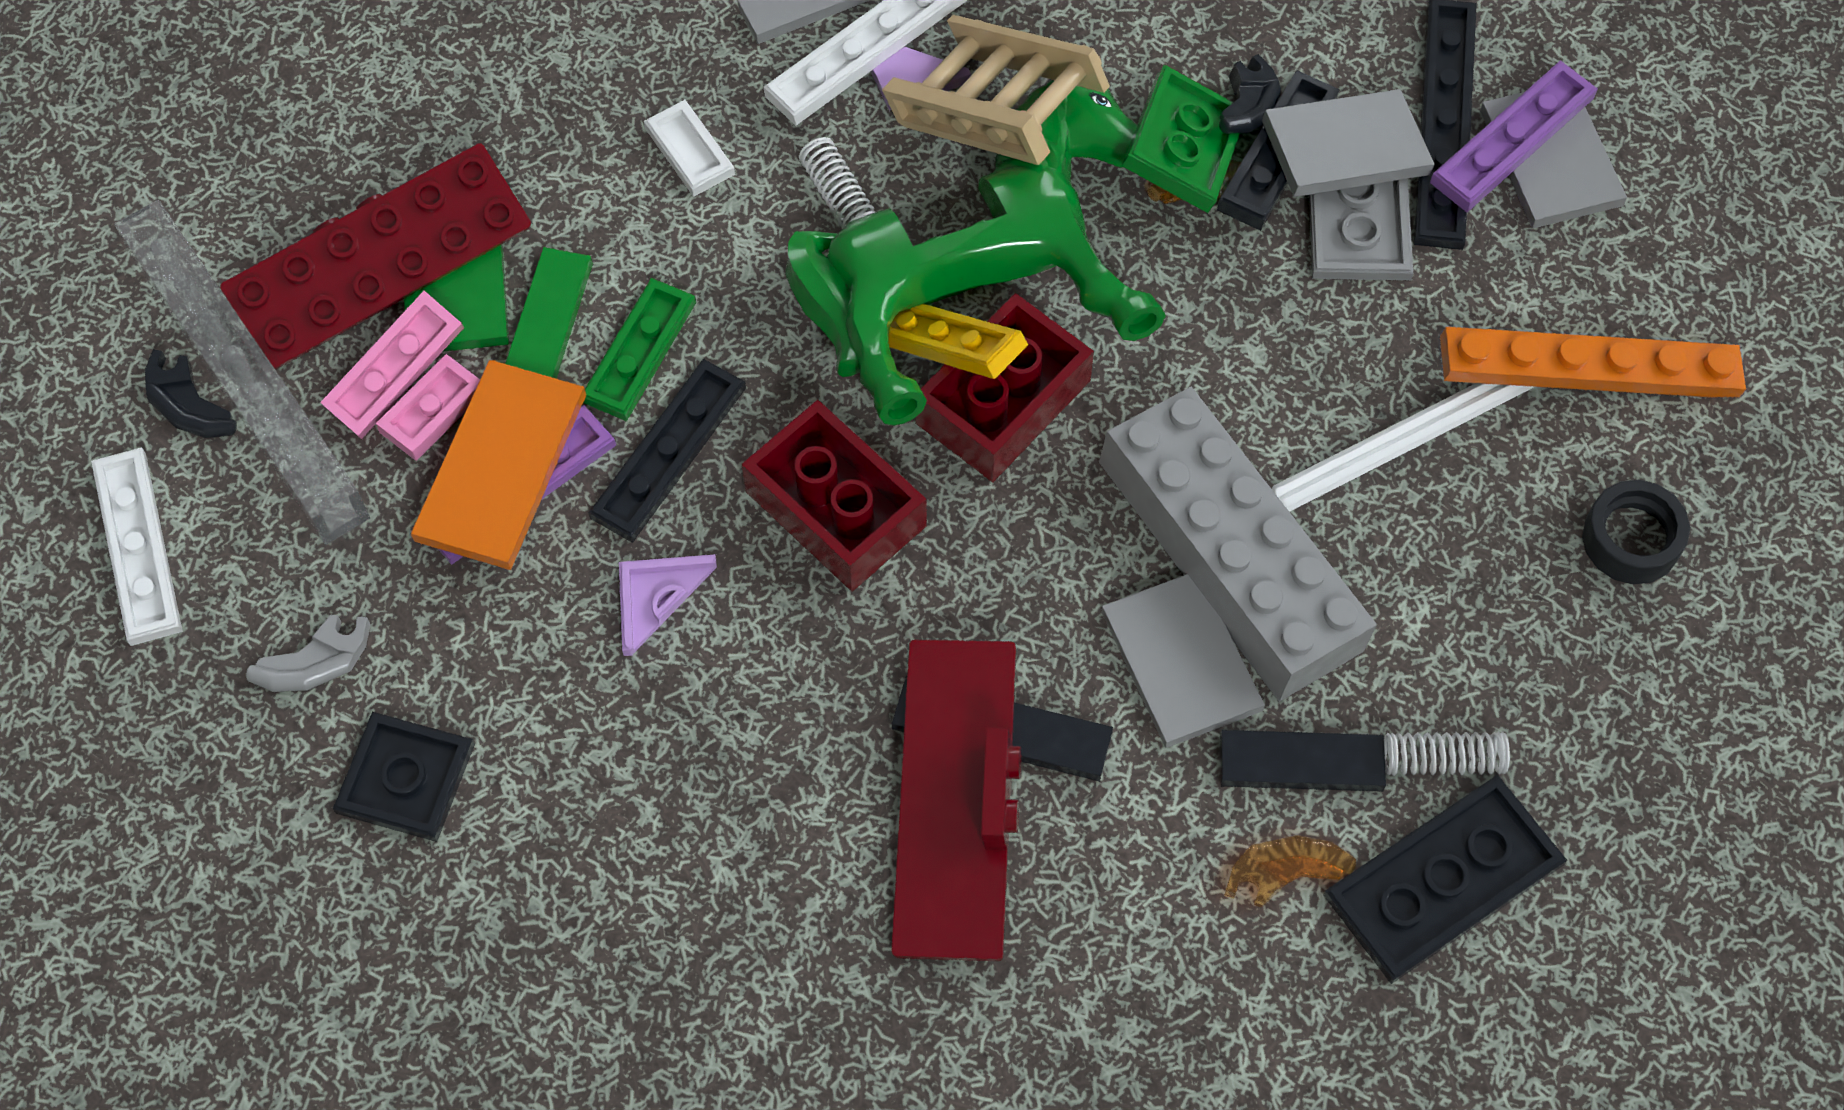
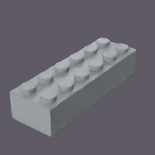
M1192 386L1107 431L1099 463L1182 574H1188L1225 623L1234 643L1279 702L1364 652L1377 626L1376 622Z

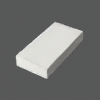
M686 100L644 121L646 131L693 197L735 175L734 166Z

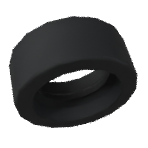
M1640 479L1620 481L1608 487L1600 494L1585 519L1582 538L1586 554L1598 570L1613 580L1634 585L1652 583L1670 572L1688 544L1691 527L1686 509L1673 493L1656 483ZM1621 508H1634L1647 512L1655 517L1665 529L1667 536L1665 546L1656 555L1640 556L1626 552L1617 546L1607 534L1605 526L1610 514Z

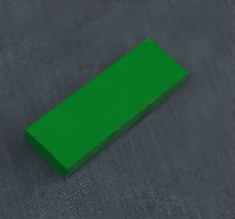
M543 247L505 364L557 379L593 266L591 256Z
M651 278L585 388L586 397L583 403L627 422L694 308L696 297Z

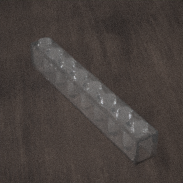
M159 199L116 222L114 225L131 257L324 544H329L369 520L370 516L357 488Z

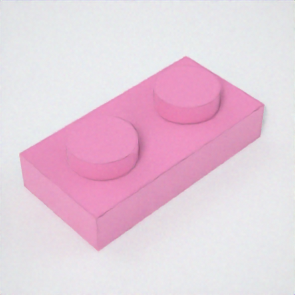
M446 354L376 422L379 433L417 461L466 412L480 379Z

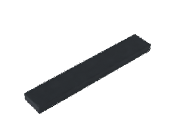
M1429 0L1427 5L1420 133L1432 157L1434 167L1430 175L1420 176L1417 179L1414 245L1463 250L1465 246L1467 212L1430 182L1433 173L1470 141L1477 3Z

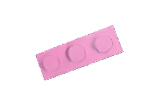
M423 291L320 403L362 439L464 329L463 324L428 293Z

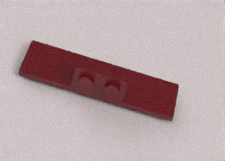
M478 143L384 195L375 194L365 199L356 207L355 211L340 219L334 217L318 225L311 235L222 282L220 289L268 368L275 371L529 230L531 221L484 145Z
M912 640L909 643L892 954L895 958L1001 961L1004 957L1009 833H1018L1019 801L1018 799H1010L1011 779H1020L1021 747L1013 746L1017 649L1016 644L1012 641Z

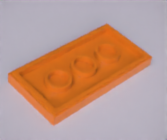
M489 360L413 527L411 536L414 542L511 570L585 400L586 392L584 386Z

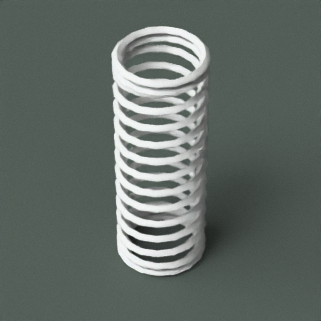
M817 138L803 147L799 154V161L806 168L810 179L814 181L818 192L822 194V198L826 201V205L830 207V211L834 214V218L838 220V224L842 229L846 226L845 223L849 217L860 209L863 210L855 215L856 217L851 219V221L875 213L874 207L870 205V200L862 192V187L854 179L850 168L846 166V162L842 159V155L838 153V149L830 138ZM823 143H829V146L817 150L808 161H805L807 154L813 148ZM827 150L815 163L811 164L815 156ZM830 156H832L827 162L824 163L822 167L819 168V170L816 173H813L814 169L818 167L817 165L821 161H825ZM832 163H836L833 167L827 170V172L822 176L820 180L817 179V177L821 174L820 172L824 168L831 165ZM840 169L824 186H821V183L830 173ZM840 176H843L839 181L835 183V185L830 189L829 192H825L826 188L829 187L828 185L832 181L839 178ZM848 182L832 199H829V196L838 186ZM848 189H851L848 193L844 195L845 197L842 198L837 205H833L834 201L839 195H841ZM856 195L853 199L847 202L848 204L841 210V212L837 211V209L846 199ZM859 202L845 218H841L846 209Z
M1398 732L1396 735L1387 733L1384 737L1385 760L1387 753L1390 759L1389 768L1387 762H1385V772L1388 775L1392 774L1395 776L1397 774L1398 737L1401 743L1403 760L1401 773L1403 775L1407 773L1406 741L1408 737L1413 760L1410 770L1413 775L1417 772L1415 746L1417 737L1420 741L1422 759L1420 772L1422 775L1426 773L1427 757L1425 742L1427 736L1430 742V773L1432 775L1436 773V737L1439 739V753L1442 759L1439 771L1442 775L1446 772V752L1444 746L1446 736L1449 740V772L1452 775L1456 770L1454 747L1456 736L1459 741L1458 753L1460 763L1458 769L1461 775L1464 774L1466 768L1463 744L1465 736L1469 742L1468 754L1469 759L1471 757V762L1469 761L1468 771L1471 775L1475 772V751L1473 745L1475 736L1478 739L1477 752L1479 763L1477 768L1481 775L1485 770L1483 746L1485 736L1488 740L1487 753L1488 758H1490L1487 766L1488 772L1492 774L1495 768L1499 775L1501 773L1504 775L1509 768V742L1504 732H1493L1491 735L1484 732L1481 736L1477 732H1474L1471 736L1467 732L1463 733L1462 736L1455 732L1452 737L1447 732L1442 736L1438 732L1433 736L1427 732L1423 737L1418 732L1413 737L1410 733H1406L1403 737ZM1497 752H1498L1499 759H1500L1499 767H1498L1497 762H1496V753H1497Z

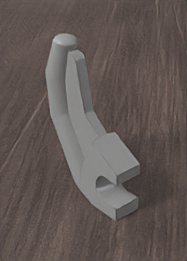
M330 615L313 635V640L303 649L296 653L258 659L256 665L248 667L246 678L249 682L272 692L307 691L342 676L353 669L365 650L370 622L367 617H357L355 630L349 635L339 634L341 627L339 616Z

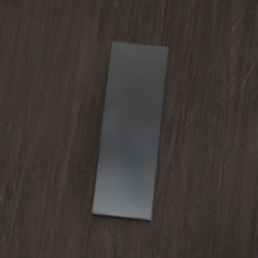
M1244 730L1221 731V787L1383 792L1386 787L1384 735Z

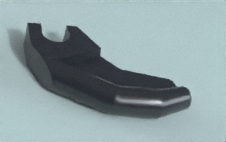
M1259 54L1252 56L1247 68L1241 61L1236 62L1228 76L1234 95H1237V100L1222 111L1220 115L1219 127L1223 133H1250L1262 126L1265 110L1274 109L1280 98L1281 87L1273 68Z
M153 349L145 368V387L148 402L176 429L203 438L234 435L237 430V422L232 419L231 413L199 397L188 357L179 355L174 368L163 370L162 367L165 364L166 357L162 351Z

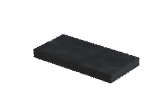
M1497 774L1328 888L1323 896L1388 981L1393 984L1564 866L1567 859Z

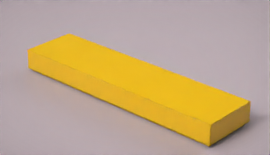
M926 304L899 312L893 319L889 331L890 348L995 379L1028 346L1026 339L1019 330Z

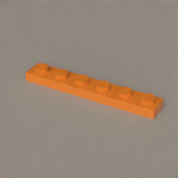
M1445 327L1440 336L1444 381L1697 397H1740L1746 390L1740 345Z

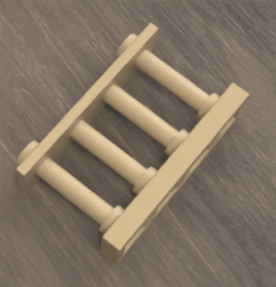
M952 15L947 22L958 45L922 83H914L893 77L882 91L897 122L906 128L1039 165L1050 153L1042 134L1041 124L1076 86L1104 93L1110 85L1102 69L1101 59L1093 48L1002 27L981 20ZM970 59L983 62L956 92L942 90ZM1004 68L1018 71L991 102L977 100L978 96ZM1040 77L1054 80L1027 111L1011 109Z

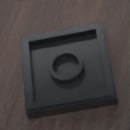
M372 711L333 810L336 814L437 842L475 743L473 739Z

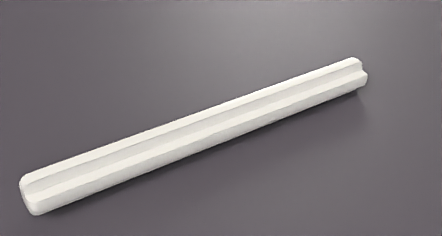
M1475 383L1275 484L1272 490L1290 512L1534 387Z

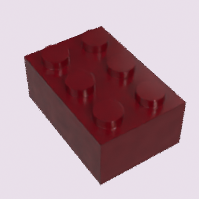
M1016 293L987 322L1021 331L1028 346L995 379L944 364L921 388L927 402L924 410L915 417V424L992 483L1091 381L1094 351Z
M818 399L741 464L745 492L851 592L858 588L927 527V499Z

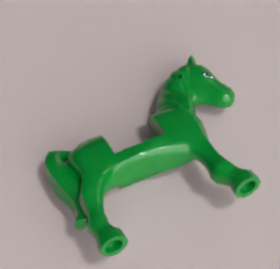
M1050 79L1045 85L1034 88L1016 110L1027 111L1054 80ZM1076 86L1041 124L1042 134L1050 153L1039 165L1001 154L996 155L995 170L993 173L981 177L978 186L994 219L979 221L971 227L944 236L930 238L926 242L915 246L909 240L897 215L890 208L853 220L839 233L821 231L794 232L788 241V257L785 271L790 288L805 315L827 335L835 346L837 374L842 377H849L860 372V382L873 397L874 409L884 424L900 425L913 420L924 410L927 402L916 380L904 376L897 371L890 352V326L895 316L901 311L921 304L928 305L983 285L1031 276L1058 266L1065 270L1073 280L1082 306L1091 313L1110 318L1123 340L1137 341L1150 336L1162 326L1166 314L1150 293L1136 291L1123 284L1100 261L1085 233L1086 226L1077 191L1071 185V161L1073 157L1094 158L1122 168V163L1137 124L1122 112L1109 89L1103 93ZM829 249L827 257L822 254L823 251Z

